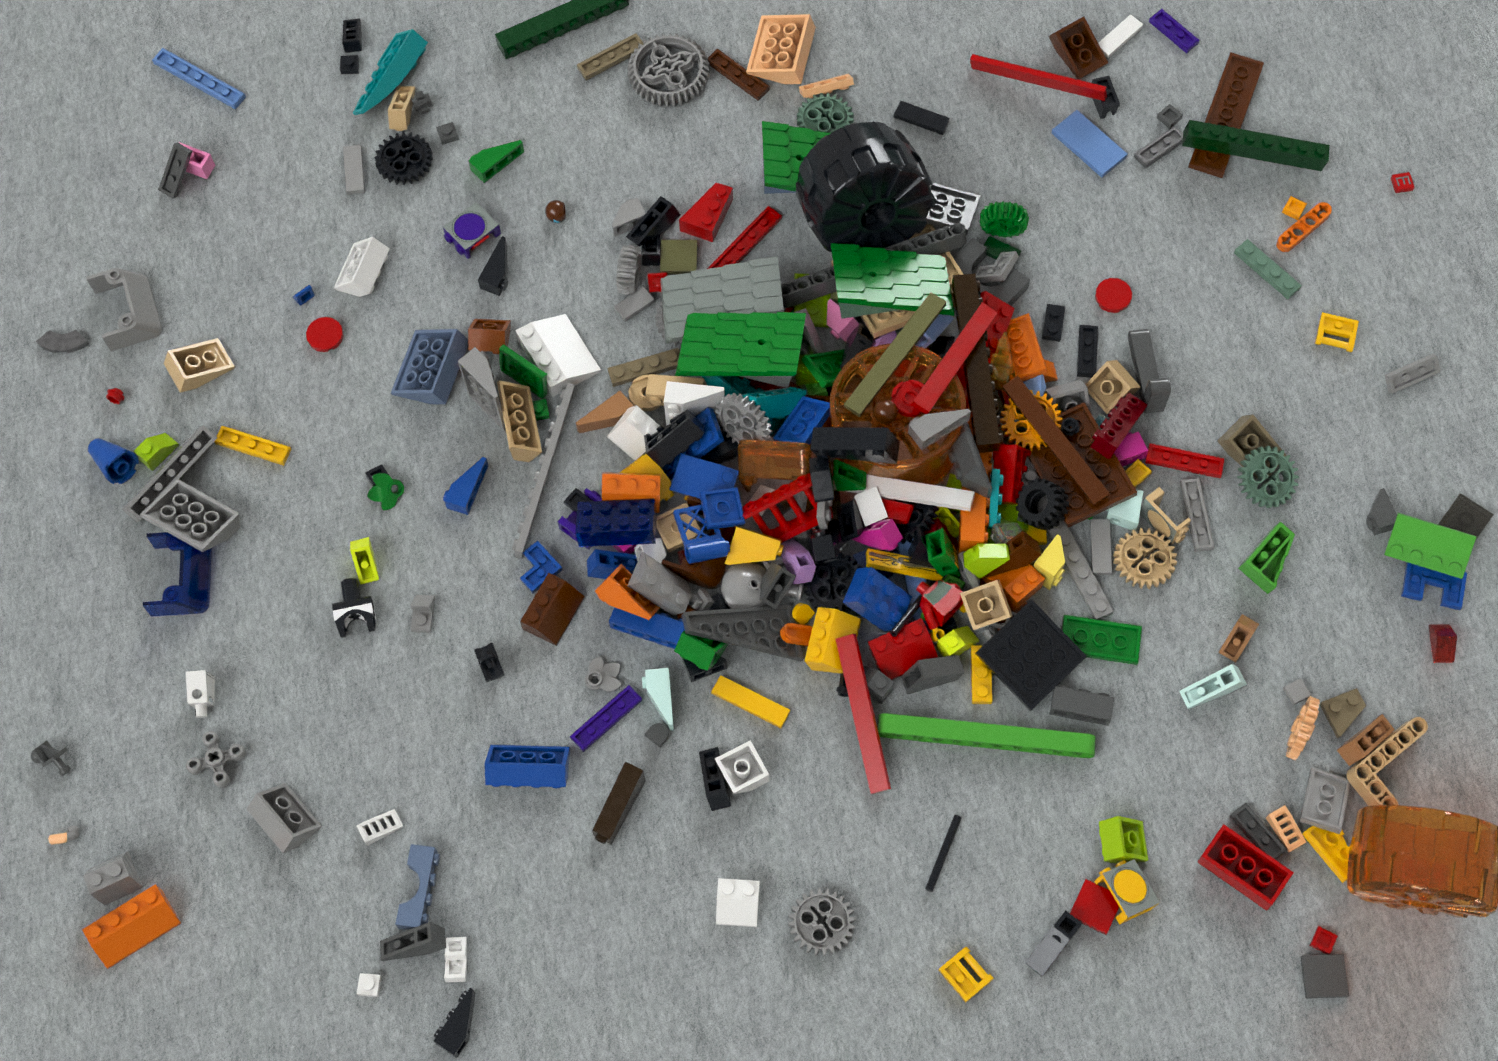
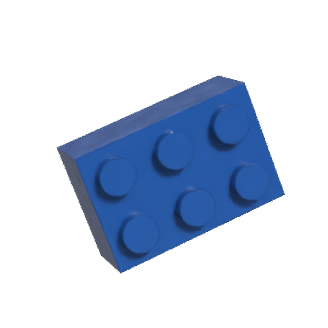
M872 567L856 569L843 603L886 632L891 631L905 614L912 596Z

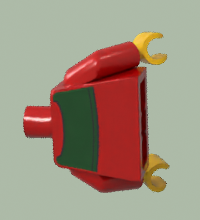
M937 580L932 586H929L922 581L916 591L922 594L920 607L929 629L932 630L930 633L933 642L938 641L936 634H938L939 638L945 635L942 629H938V626L942 627L958 610L966 613L960 595L963 591L955 583Z

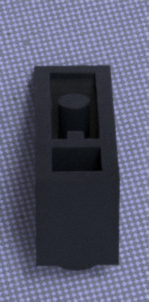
M660 196L626 237L640 247L669 229L681 214L671 202Z
M504 236L499 240L478 278L480 289L498 296L508 286L507 243Z
M715 747L700 751L699 756L705 793L711 810L715 811L730 807L731 801L727 782L715 761V758L720 756L719 748Z

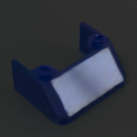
M168 532L147 533L146 537L155 549L169 548L172 551H180L179 585L167 587L163 592L162 601L143 602L142 606L151 617L204 613L209 608L212 548L201 552Z

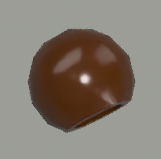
M553 200L547 204L545 214L548 220L553 223L565 220L566 210L565 204L562 201Z
M884 400L876 403L873 414L878 422L888 424L896 419L898 408L894 402Z

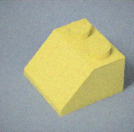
M1058 534L1034 563V568L1045 578L1043 586L1048 590L1053 585L1058 586L1065 572L1063 569L1065 557L1061 536Z

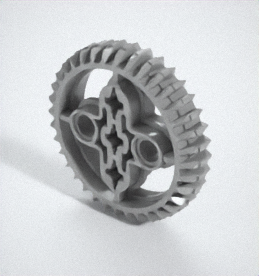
M663 33L659 37L656 34L654 39L650 37L649 41L644 40V45L639 44V49L634 48V53L631 54V59L628 62V78L633 90H635L637 95H640L641 99L645 98L647 102L651 101L653 105L658 103L659 106L665 104L668 107L669 104H672L674 107L675 103H678L681 106L683 101L688 103V99L693 100L694 95L698 96L699 91H703V86H706L709 78L708 58L704 50H701V46L697 45L696 41L691 42L690 37L685 39L684 35L681 37L678 34L672 36L671 33L668 36H665ZM667 48H675L683 51L671 55ZM650 54L652 64L647 66L643 76L639 77V65ZM698 63V75L687 86L685 75L689 74L694 64ZM666 85L670 92H662L654 89Z

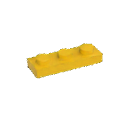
M971 645L972 704H992L991 670L975 654L982 646Z

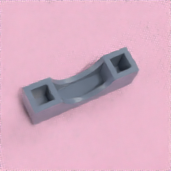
M414 844L410 846L407 865L418 874L420 884L416 895L411 900L399 904L395 923L398 929L410 930L428 923L429 914L426 913L428 906L432 904L433 897L430 894L431 886H435L436 882L434 870L440 861V854H438L435 847Z

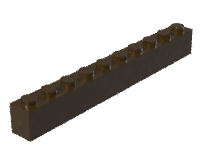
M975 273L953 275L952 291L959 335L983 302L982 297L978 295V292H980V281L976 280ZM987 330L963 363L969 410L971 411L973 438L979 453L999 451L1000 444H1003L1002 432L999 433L998 431L1000 416L996 415L995 410L998 409L997 398L993 397L995 382L991 381L990 376L993 375L992 364L988 363L990 348L986 347L985 342L988 341Z

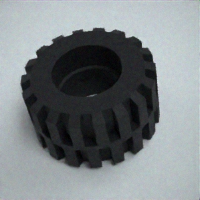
M1039 478L1035 479V481L1030 480L1028 485L1024 484L1022 486L1023 490L1018 492L1019 498H1016L1018 506L1015 507L1016 511H1019V518H1022L1024 523L1041 530L1053 529V526H1059L1060 520L1064 521L1065 517L1063 516L1068 514L1069 511L1066 509L1069 506V502L1066 501L1068 495L1064 493L1065 490L1051 481ZM1047 495V506L1042 512L1038 513V502Z

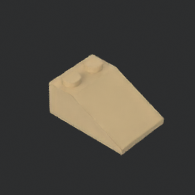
M218 338L169 350L164 361V365L180 393L196 389L235 368Z

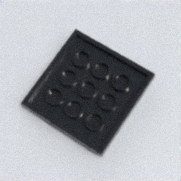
M1032 599L975 653L1029 711L1039 704L1055 686L1087 657Z

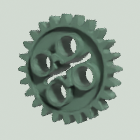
M820 93V97L814 94L813 100L807 98V103L802 102V107L798 108L797 126L809 128L813 131L832 133L843 126L854 123V113L852 112V107H848V102H843V97L836 99V94L833 97H830L829 93H827L826 97L822 93Z
M1266 446L1265 448L1259 447L1257 450H1251V454L1245 455L1246 460L1240 462L1244 467L1238 468V471L1242 472V475L1237 476V478L1242 479L1238 486H1244L1241 493L1247 492L1246 499L1253 498L1252 504L1259 502V507L1265 505L1266 508H1271L1272 505L1273 507H1278L1279 503L1281 505L1285 504L1286 500L1292 498L1290 494L1296 493L1292 487L1299 485L1294 482V479L1299 478L1298 475H1294L1298 468H1292L1295 461L1289 462L1290 455L1283 456L1284 450L1278 452L1277 447L1271 449L1270 446ZM1266 459L1270 462L1269 468L1266 466ZM1253 473L1257 474V481L1254 480ZM1279 473L1282 474L1283 481L1279 479ZM1267 486L1271 489L1270 495L1266 491Z

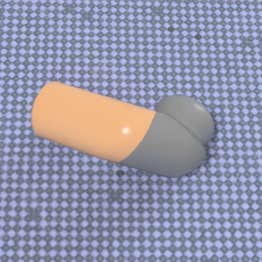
M70 826L66 833L52 834L49 836L48 841L51 845L76 840L80 835L79 827Z

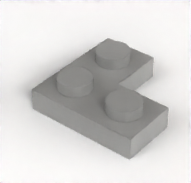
M1002 252L994 265L978 266L975 271L976 280H979L980 283L1005 281L1019 258L1017 252Z

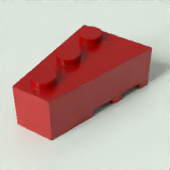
M716 182L679 219L680 231L713 242L733 201V188Z

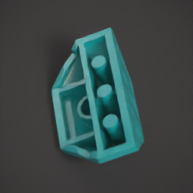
M788 387L742 394L743 398L748 396L750 402L754 400L755 406L760 405L759 410L765 411L764 417H768V421H771L773 418L782 419L786 415H790L802 396L807 394V390Z

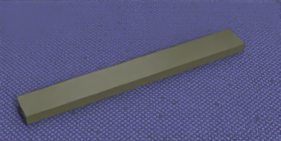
M930 292L844 403V408L859 417L863 414L946 306L947 302Z

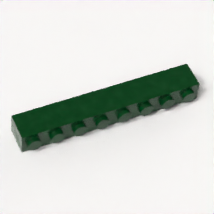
M571 0L496 33V42L505 59H509L540 44L547 43L556 37L563 36L565 33L576 30L583 25L592 23L601 17L608 16L619 9H624L626 6H629V0Z
M1195 120L1188 121L1183 131L1182 146L1316 171H1322L1329 161L1330 145Z

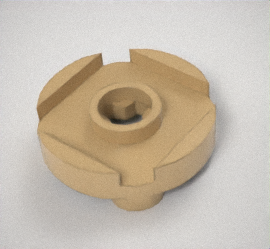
M642 375L634 379L628 391L630 402L634 406L637 405L644 412L656 410L661 406L648 403L646 396L643 395L645 394L644 391L647 387L649 375Z

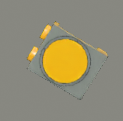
M1135 859L1129 862L1123 860L1116 864V868L1112 870L1110 867L1105 868L1099 872L1100 876L1094 881L1096 885L1105 882L1122 912L1115 917L1119 925L1152 910L1160 903Z

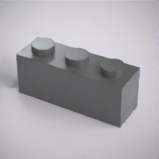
M1065 685L1055 686L1049 715L1109 726L1114 697H1110L1106 693H1090L1086 689L1073 690Z

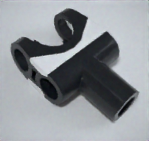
M344 579L341 581L343 601L332 604L333 616L340 637L347 636L346 631H348L349 624L356 619L365 621L369 632L375 631L376 616L372 597L361 598L357 579Z

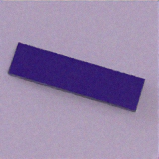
M628 685L570 736V739L584 752L642 701V698Z

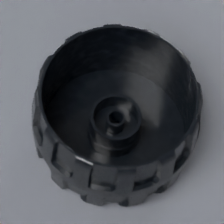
M872 121L843 126L819 140L807 156L804 157L799 167L796 182L797 198L809 227L823 248L829 252H832L831 243L886 248L909 240L915 233L920 234L927 225L926 217L929 210L934 209L935 198L930 188L933 182L919 154L899 130H894L885 123Z

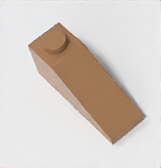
M618 391L576 422L577 431L583 433L615 426L626 410L634 405L621 391Z
M1381 714L1347 740L1337 751L1346 763L1351 766L1366 757L1395 729L1384 715Z

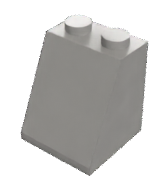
M129 851L90 868L83 875L90 895L103 905H107L143 888Z

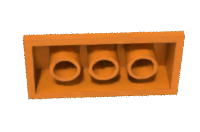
M155 884L88 925L82 931L95 953L106 968L109 969L178 926L181 922L163 890Z

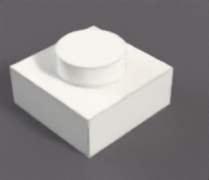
M360 973L357 995L379 997L382 976Z

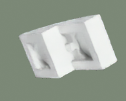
M467 937L446 938L445 982H466Z

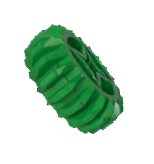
M996 201L995 204L989 203V206H984L980 213L979 223L986 234L1012 238V236H1019V234L1027 230L1029 216L1027 209L1023 208L1022 205L1018 206L1017 203L1013 204L1010 201L1000 203Z

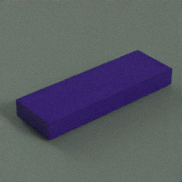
M1160 9L1150 17L1149 23L1186 54L1199 44L1198 38L1163 9Z

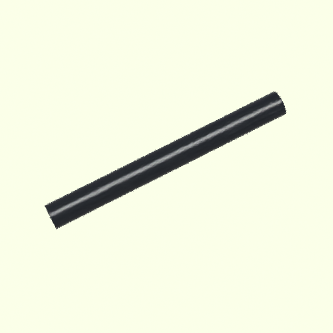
M954 815L925 887L929 892L934 890L962 819L958 815Z

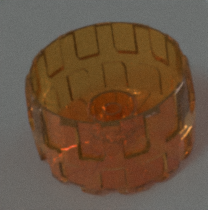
M1402 805L1363 807L1357 812L1349 846L1348 891L1353 896L1359 897L1364 901L1384 904L1389 908L1398 910L1416 908L1423 914L1437 915L1439 912H1443L1457 918H1468V915L1479 918L1488 917L1490 914L1495 913L1498 908V826L1476 817L1432 808Z

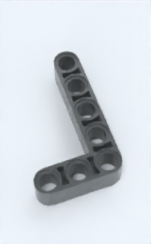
M1149 330L1129 331L1128 342L1137 383L1141 386L1139 389L1140 399L1148 405L1143 412L1145 414L1163 412L1171 393L1169 378L1159 379Z

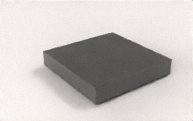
M1344 954L1302 955L1300 957L1306 999L1349 997Z

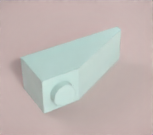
M1231 664L1179 692L1187 708L1190 709L1227 695L1247 684L1239 668Z
M669 668L645 670V677H642L643 689H647V695L669 730L672 731L674 730Z

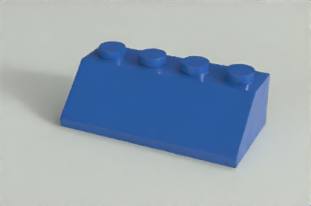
M490 745L485 761V785H492L493 787H552L556 789L566 787L570 747Z

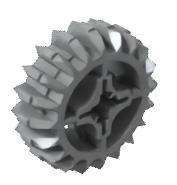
M632 245L623 246L620 251L616 277L619 293L630 295L634 294L637 290L642 262L639 247Z

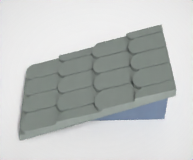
M778 256L749 260V262L729 264L718 268L695 270L690 273L669 275L661 278L660 281L666 344L682 341L687 315L691 313L717 314L718 312L750 314L752 312H784Z

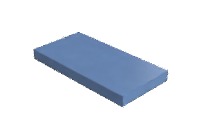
M1078 110L1074 111L1053 128L1051 132L1101 178L1127 158L1128 155Z

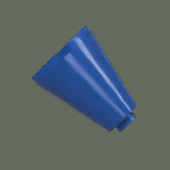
M100 438L94 439L88 446L89 454L110 483L123 484L135 474V466L139 464V460L134 452Z

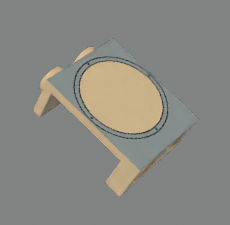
M1159 487L1145 497L1140 515L1155 531H1158L1160 536L1165 535V541L1171 540L1169 546L1175 542L1179 544L1186 537L1185 533L1189 530L1188 526L1191 520L1188 517L1178 526L1170 520L1159 508L1165 493Z

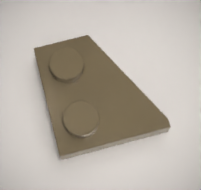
M1356 688L1320 703V706L1336 737L1340 738L1366 707V704Z

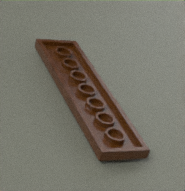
M1230 52L1208 111L1206 123L1241 128L1264 62ZM1194 149L1188 168L1223 178L1231 155Z

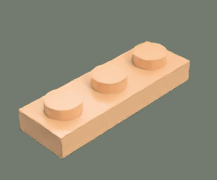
M849 74L799 86V92L804 98H813L814 94H830L836 89H848L849 86L854 85V81Z

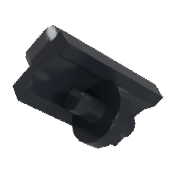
M493 643L474 649L486 682L505 676Z

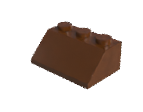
M548 573L520 621L522 629L557 646L585 596L567 581Z

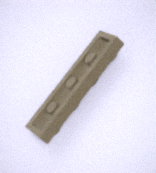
M635 33L578 63L577 69L587 81L630 58L631 54L634 53V48L639 49V44L644 45L643 41Z
M671 349L607 368L612 386L615 387L632 382L642 375H657L676 369L680 353L679 349Z

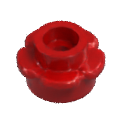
M113 388L107 390L106 398L110 402L120 404L121 401H124V393L120 389Z

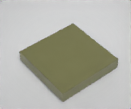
M661 240L660 273L665 272L667 275H676L697 270V240Z

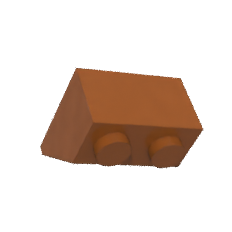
M474 319L468 328V350L471 351L476 347L480 352L490 351L493 354H499V348L503 344L508 347L511 320Z

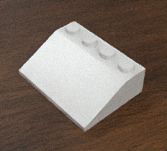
M566 314L534 321L515 330L517 340L531 363L547 373V389L552 397L560 394L562 388L566 389L567 383L577 385L601 372L600 367Z
M667 381L664 396L666 426L671 424L670 420L687 409L694 416H697L710 407L713 408L717 416L718 414L715 412L717 409L716 405L725 396L724 387Z

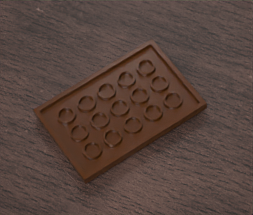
M1085 402L1062 412L1058 416L1062 418V422L1058 424L1062 425L1066 418H1074L1078 421V426L1080 427L1078 433H1074L1072 436L1065 435V437L1110 493L1108 497L1093 506L1051 450L1043 444L1040 445V450L1033 446L1031 455L1028 457L1040 479H1046L1059 485L1065 490L1064 493L1068 495L1066 501L1069 502V506L1066 509L1069 511L1068 514L1063 516L1065 517L1064 522L1067 528L1137 496L1135 487L1115 453L1108 459L1090 447L1094 442L1092 436L1100 428Z

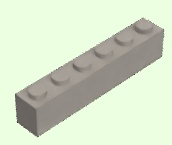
M204 425L199 426L122 510L135 522H139L142 519L140 513L176 479H180L217 437Z

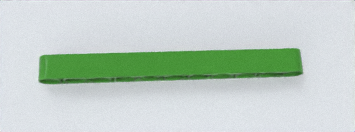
M888 713L878 715L877 729L879 737L1078 758L1095 757L1096 736L1092 734Z

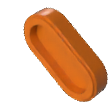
M787 623L781 628L780 636L786 643L808 646L813 627Z

